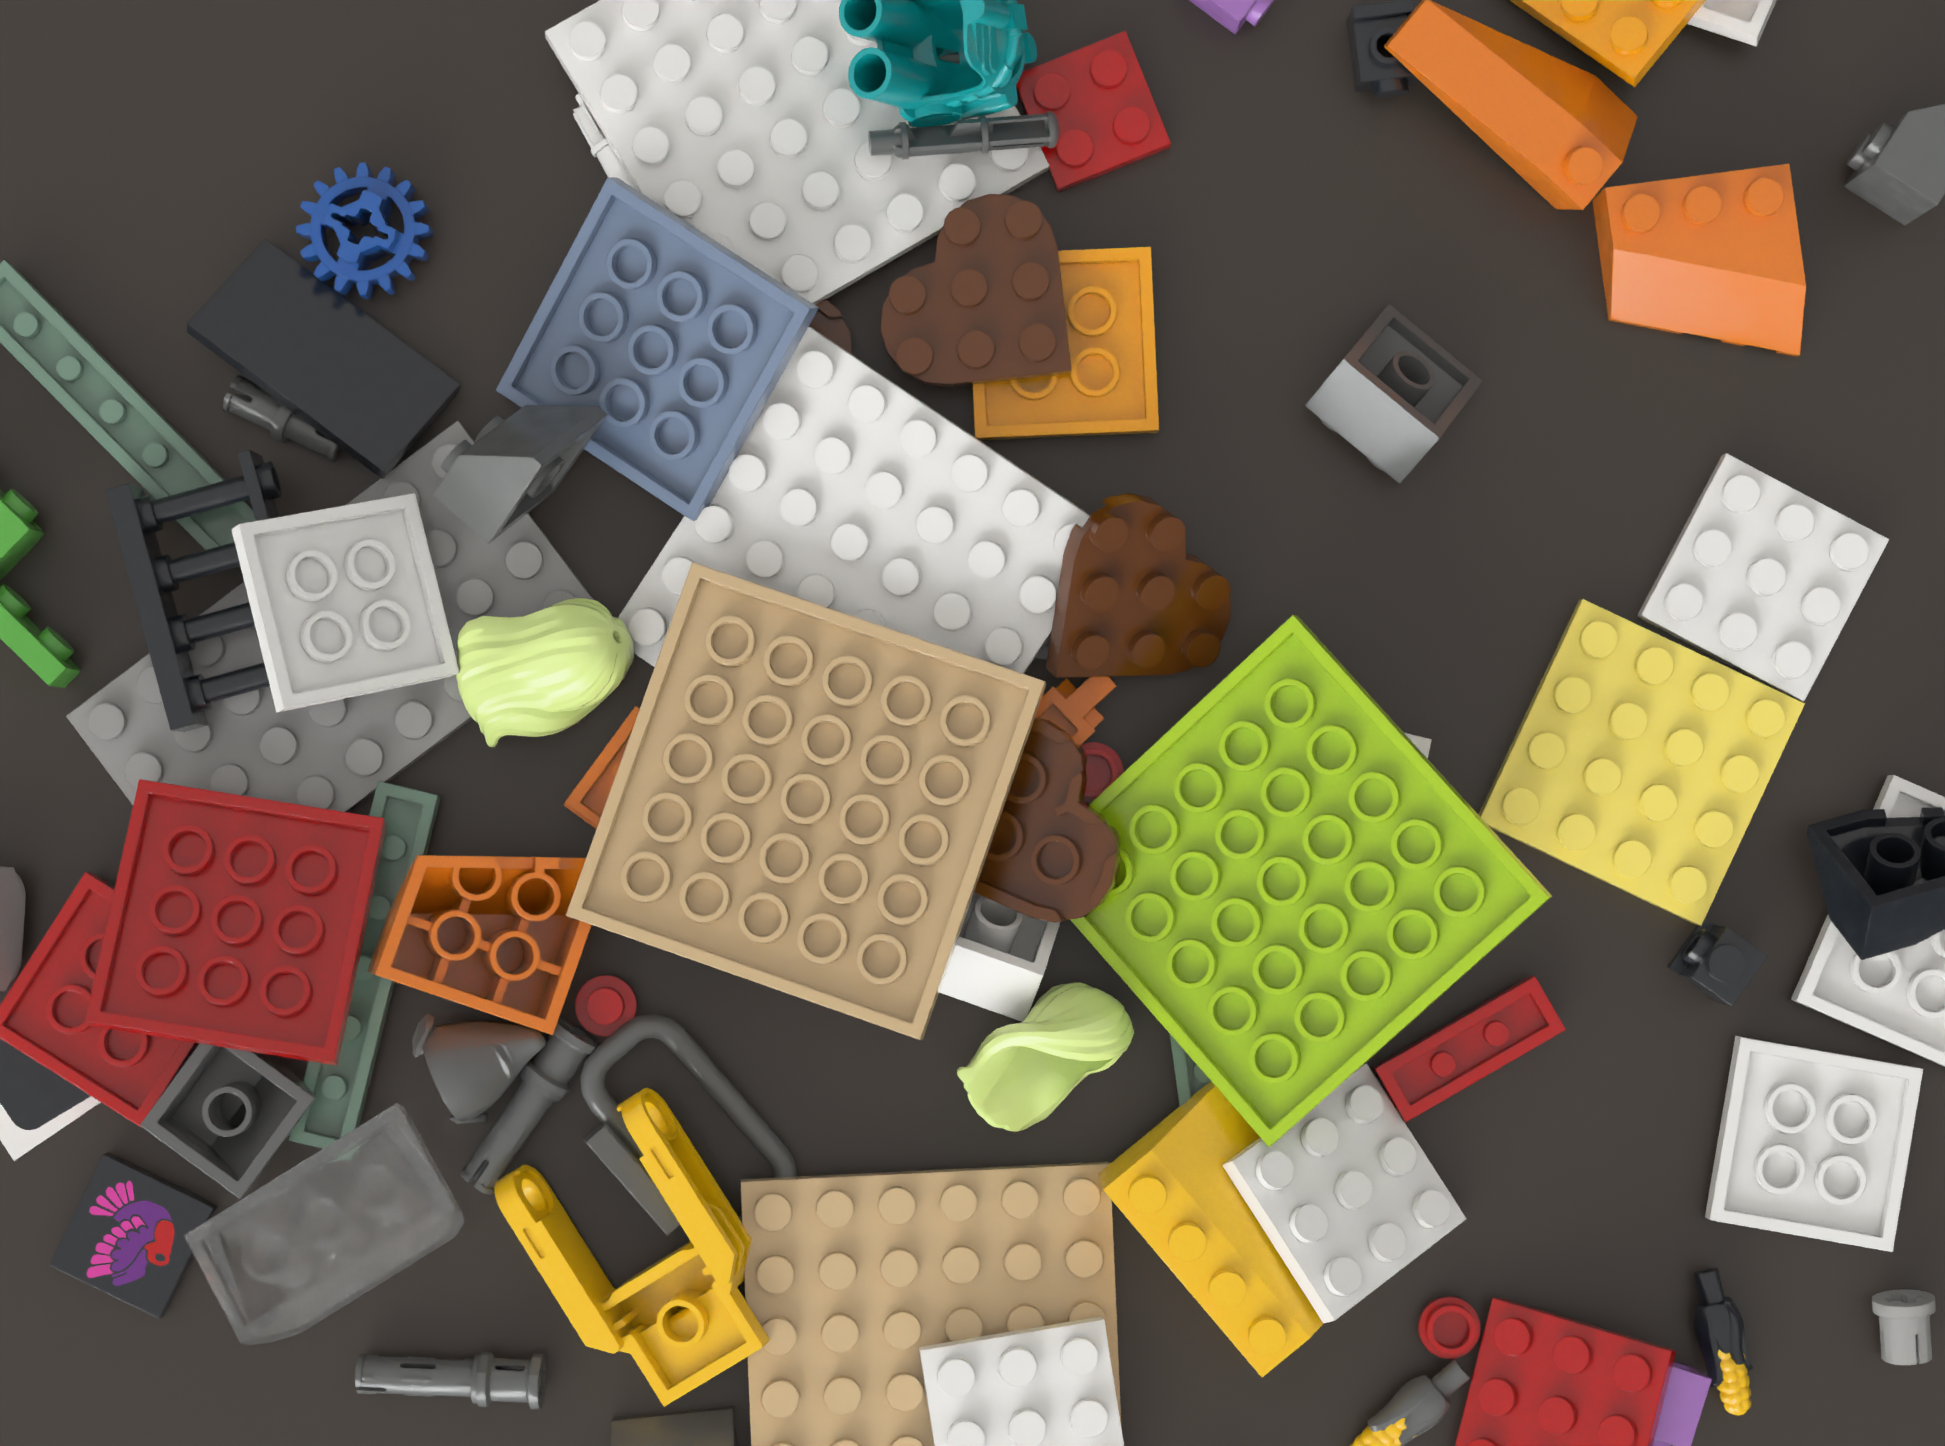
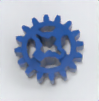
M359 163L356 177L350 178L341 167L335 168L334 175L337 184L329 188L325 183L317 180L313 184L317 193L321 196L317 204L310 201H302L300 205L312 217L311 223L296 226L297 234L312 240V244L300 251L302 258L307 262L321 260L314 275L323 282L331 279L336 274L334 289L340 294L346 295L351 290L353 284H357L359 295L364 299H371L374 285L380 284L389 295L396 293L393 278L400 274L411 282L416 279L413 270L409 267L412 259L428 261L430 255L418 243L419 239L433 237V229L427 224L418 223V219L427 214L429 208L423 200L409 203L408 201L412 198L416 188L408 180L393 187L395 173L388 167H384L380 171L377 179L373 178L371 168L366 163ZM361 193L359 200L343 207L337 206L347 197ZM392 201L397 204L404 221V234L394 229L389 217L393 210L391 207ZM370 222L386 240L377 236L374 238L364 236L360 240L343 223L352 226L357 224L367 226ZM326 228L336 233L340 242L337 252L339 256L338 261L334 259L328 248ZM387 255L393 257L384 265L368 270L372 261Z

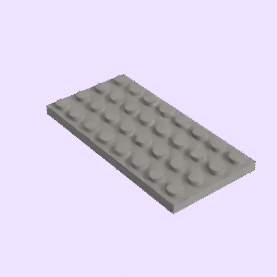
M456 421L391 470L384 479H379L346 504L350 505L415 493L455 656H457L458 634L467 621L481 616L523 617L567 599L587 598L594 600L529 513L488 544L433 495L447 474L441 468V465L449 453L463 440H467L471 445L475 443L459 421ZM245 582L201 615L249 602ZM255 626L195 643V650L188 651L194 675L201 673L204 679L264 662ZM147 654L66 716L132 805L134 804L139 779L342 812H350L375 793L378 781H391L473 719L465 708L459 694L457 678L454 675L448 678L277 713L269 686L212 702V708L205 711L208 726L186 732L171 731L150 654Z

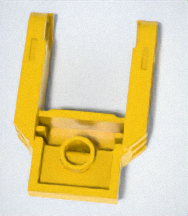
M644 1088L620 1103L616 1109L618 1112L621 1111L629 1133L644 1155L639 1160L689 1237L690 1242L634 1275L615 1289L551 1187L535 1168L529 1165L518 1167L495 1183L494 1193L502 1214L585 1346L612 1354L618 1351L631 1354L665 1407L763 1348L770 1339L737 1288L745 1280L744 1271L752 1238L742 1225L741 1220L667 1103L654 1090Z

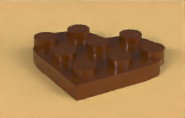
M987 194L966 201L959 208H955L947 214L944 226L937 237L935 262L911 269L906 275L897 278L892 283L889 294L882 306L881 334L888 356L904 374L917 379L918 382L924 385L942 387L1071 374L1072 369L1058 247L1051 225L1042 216L1036 204L1027 200H1021L1015 196Z
M1133 493L1105 498L1101 502L1106 506L1091 514L1082 528L1076 523L1069 535L1063 554L1046 669L1056 678L1169 675L1187 671L1194 666L1202 668L1211 665L1219 656L1220 642L1224 637L1231 617V588L1228 580L1197 556L1186 554V530L1183 522L1152 498Z
M1034 719L974 893L1031 918L1056 923L1085 917L1104 903L1117 883L1121 857L1119 852L1120 836L1117 830L1108 824L1102 814L1083 802L1087 783V756L1085 751L1074 742L1069 733L1050 720Z

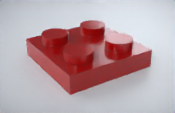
M1126 31L1023 71L1016 84L1017 95L1026 115L1045 114L1046 111H1052L1058 119L1060 136L1057 145L1054 148L1040 147L1050 165L1048 171L1057 193L1169 149L1171 146L1170 139Z

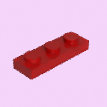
M1530 975L1373 1066V1069L1403 1121L1408 1122L1566 1029L1535 976Z

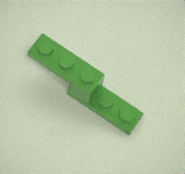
M12 488L6 494L0 489V581L46 534L33 521L39 514L29 501ZM2 584L0 587V639L48 686L65 688L82 671L69 658L75 652L74 649L52 628L47 626L41 631L25 616L31 610L28 603L12 588Z

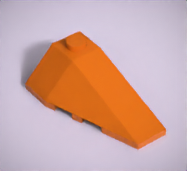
M1422 0L1384 45L1399 62L1555 209L1584 210L1623 163L1638 116L1597 76L1431 0Z

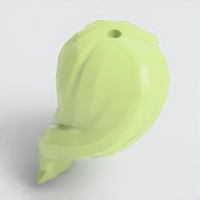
M587 598L567 599L523 617L481 616L467 621L458 634L456 660L460 673L456 674L459 694L466 710L473 720L479 724L480 731L484 734L489 747H495L499 739L505 735L526 737L552 735L578 723L619 686L633 663V640L623 620L612 617L608 609L600 602Z
M1081 982L1054 986L1038 999L1023 1022L997 1028L989 1034L967 1067L958 1068L957 1076L964 1083V1088L968 1092L967 1096L977 1114L988 1124L1014 1132L1025 1130L1046 1119L1087 1075L1103 1071L1119 1059L1122 1053L1128 1049L1134 1035L1132 1021L1124 1006L1102 990Z

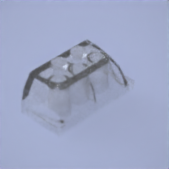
M396 1103L188 1232L184 1237L241 1344L254 1345L275 1342L309 1329L456 1237L465 1221L458 1203L405 1107Z

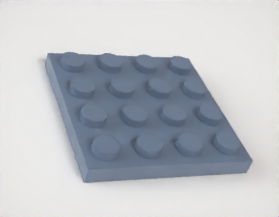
M608 177L496 391L521 408L525 405L599 406L608 415L584 449L690 520L696 521L702 510L711 504L729 471L731 463L741 450L819 307L618 177Z

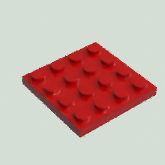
M139 779L85 1022L95 1027L338 1066L387 828L385 819Z

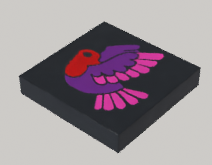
M109 1152L105 1153L97 1165L49 1266L160 1319L165 1315L218 1205Z

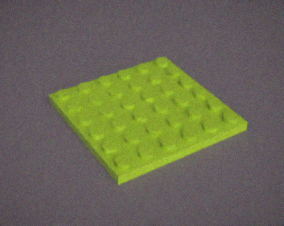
M1292 615L1089 804L1090 807L1104 816L1109 825L1117 830L1120 836L1119 852L1121 862L1117 883L1104 903L1095 908L1091 914L1070 920L1268 1147H1271L1548 901L1552 895L1299 616Z

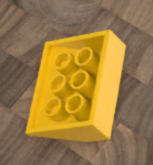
M1211 1081L1110 1163L1098 1175L1103 1191L1258 1374L1264 1377L1309 1340L1324 1323L1222 1166L1260 1138V1136Z

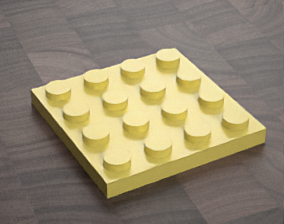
M1581 599L1574 609L1478 815L1494 830L1691 923L1702 926L1805 703Z

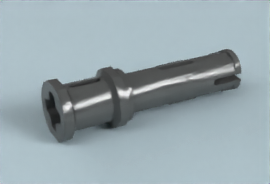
M559 1017L553 1035H549L544 1048L537 1053L533 1060H530L523 1067L520 1073V1077L523 1080L467 1165L460 1171V1176L467 1183H471L474 1179L477 1181L473 1186L474 1188L488 1195L493 1194L495 1183L502 1178L547 1109L550 1108L554 1101L560 1102L571 1091L570 1080L588 1054L591 1055L595 1048L600 1045L593 1036L569 1020Z
M482 1351L481 1354H476L474 1359L465 1360L360 1354L355 1369V1386L357 1387L356 1391L358 1394L386 1393L405 1394L408 1396L471 1397L472 1403L478 1404V1407H490L492 1401L528 1403L530 1409H542L547 1385L545 1354L535 1353L532 1359L495 1358L493 1352Z

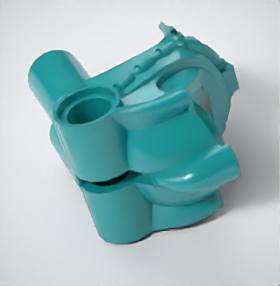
M841 0L839 6V20L841 26L848 34L877 43V48H865L852 59L848 70V80L851 89L859 97L898 107L900 115L908 120V124L912 127L942 126L957 120L991 115L1015 106L1018 102L1016 84L1021 77L1024 65L1035 62L1037 59V46L1034 38L1028 32L1022 33L1028 30L1024 5L1017 4V0ZM946 55H959L960 64L938 58Z

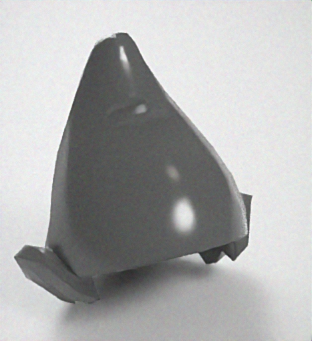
M429 1014L419 1019L412 1037L414 1057L417 1058L424 1053L433 1081L443 1102L452 1114L449 1119L457 1124L488 1123V1114L485 1111L501 1097L523 1067L546 1045V1040L540 1031L527 1026L484 1019L451 1022L435 1026V1017Z

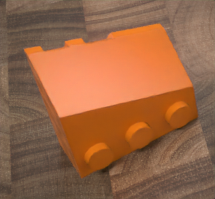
M1790 164L1606 187L1592 200L1609 321L1676 334L1687 333L1718 339L1723 343L1755 346L1775 350L1776 353L1800 356L1806 281Z
M416 855L387 914L367 972L553 1035L592 926L591 924L566 916L586 858Z

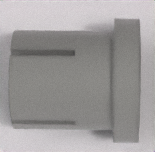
M1910 1289L1889 1290L1872 1296V1311L1879 1316L1881 1359L1894 1365H1917V1363L1923 1364L1931 1361L1930 1315L1936 1311L1935 1296L1929 1292Z

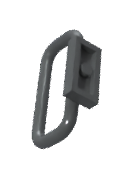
M658 1014L636 1016L620 1026L596 1047L584 1062L580 1077L582 1096L590 1110L600 1120V1123L582 1139L667 1236L680 1223L639 1160L644 1155L629 1133L621 1111L618 1112L616 1109L619 1104L609 1094L605 1086V1077L609 1069L645 1039H658L671 1050L770 1164L774 1178L798 1177L796 1161L788 1147L689 1033L673 1019ZM741 1213L738 1217H739V1219H740L741 1222H742V1213Z

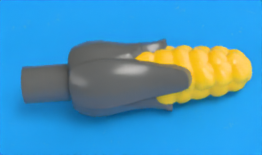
M1454 1359L1432 1378L1429 1375H1422L1410 1380L1398 1390L1383 1409L1379 1410L1376 1415L1367 1421L1369 1426L1355 1438L1350 1446H1404L1440 1422L1450 1407L1448 1397L1470 1379L1469 1374Z

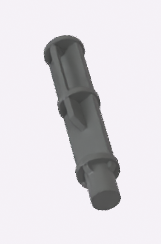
M1046 111L1045 114L994 118L979 116L978 119L957 120L954 125L910 128L906 122H899L894 129L869 131L870 156L895 154L898 158L906 160L914 156L978 151L984 154L991 150L1043 146L1054 148L1059 141L1060 126L1056 115L1052 111Z

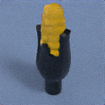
M1718 1268L1699 1270L1694 1272L1700 1302L1694 1306L1693 1327L1707 1367L1708 1377L1712 1379L1710 1387H1717L1720 1391V1399L1728 1413L1743 1415L1751 1407L1749 1399L1751 1390L1747 1373L1753 1369L1747 1353L1743 1319L1733 1299L1724 1296Z

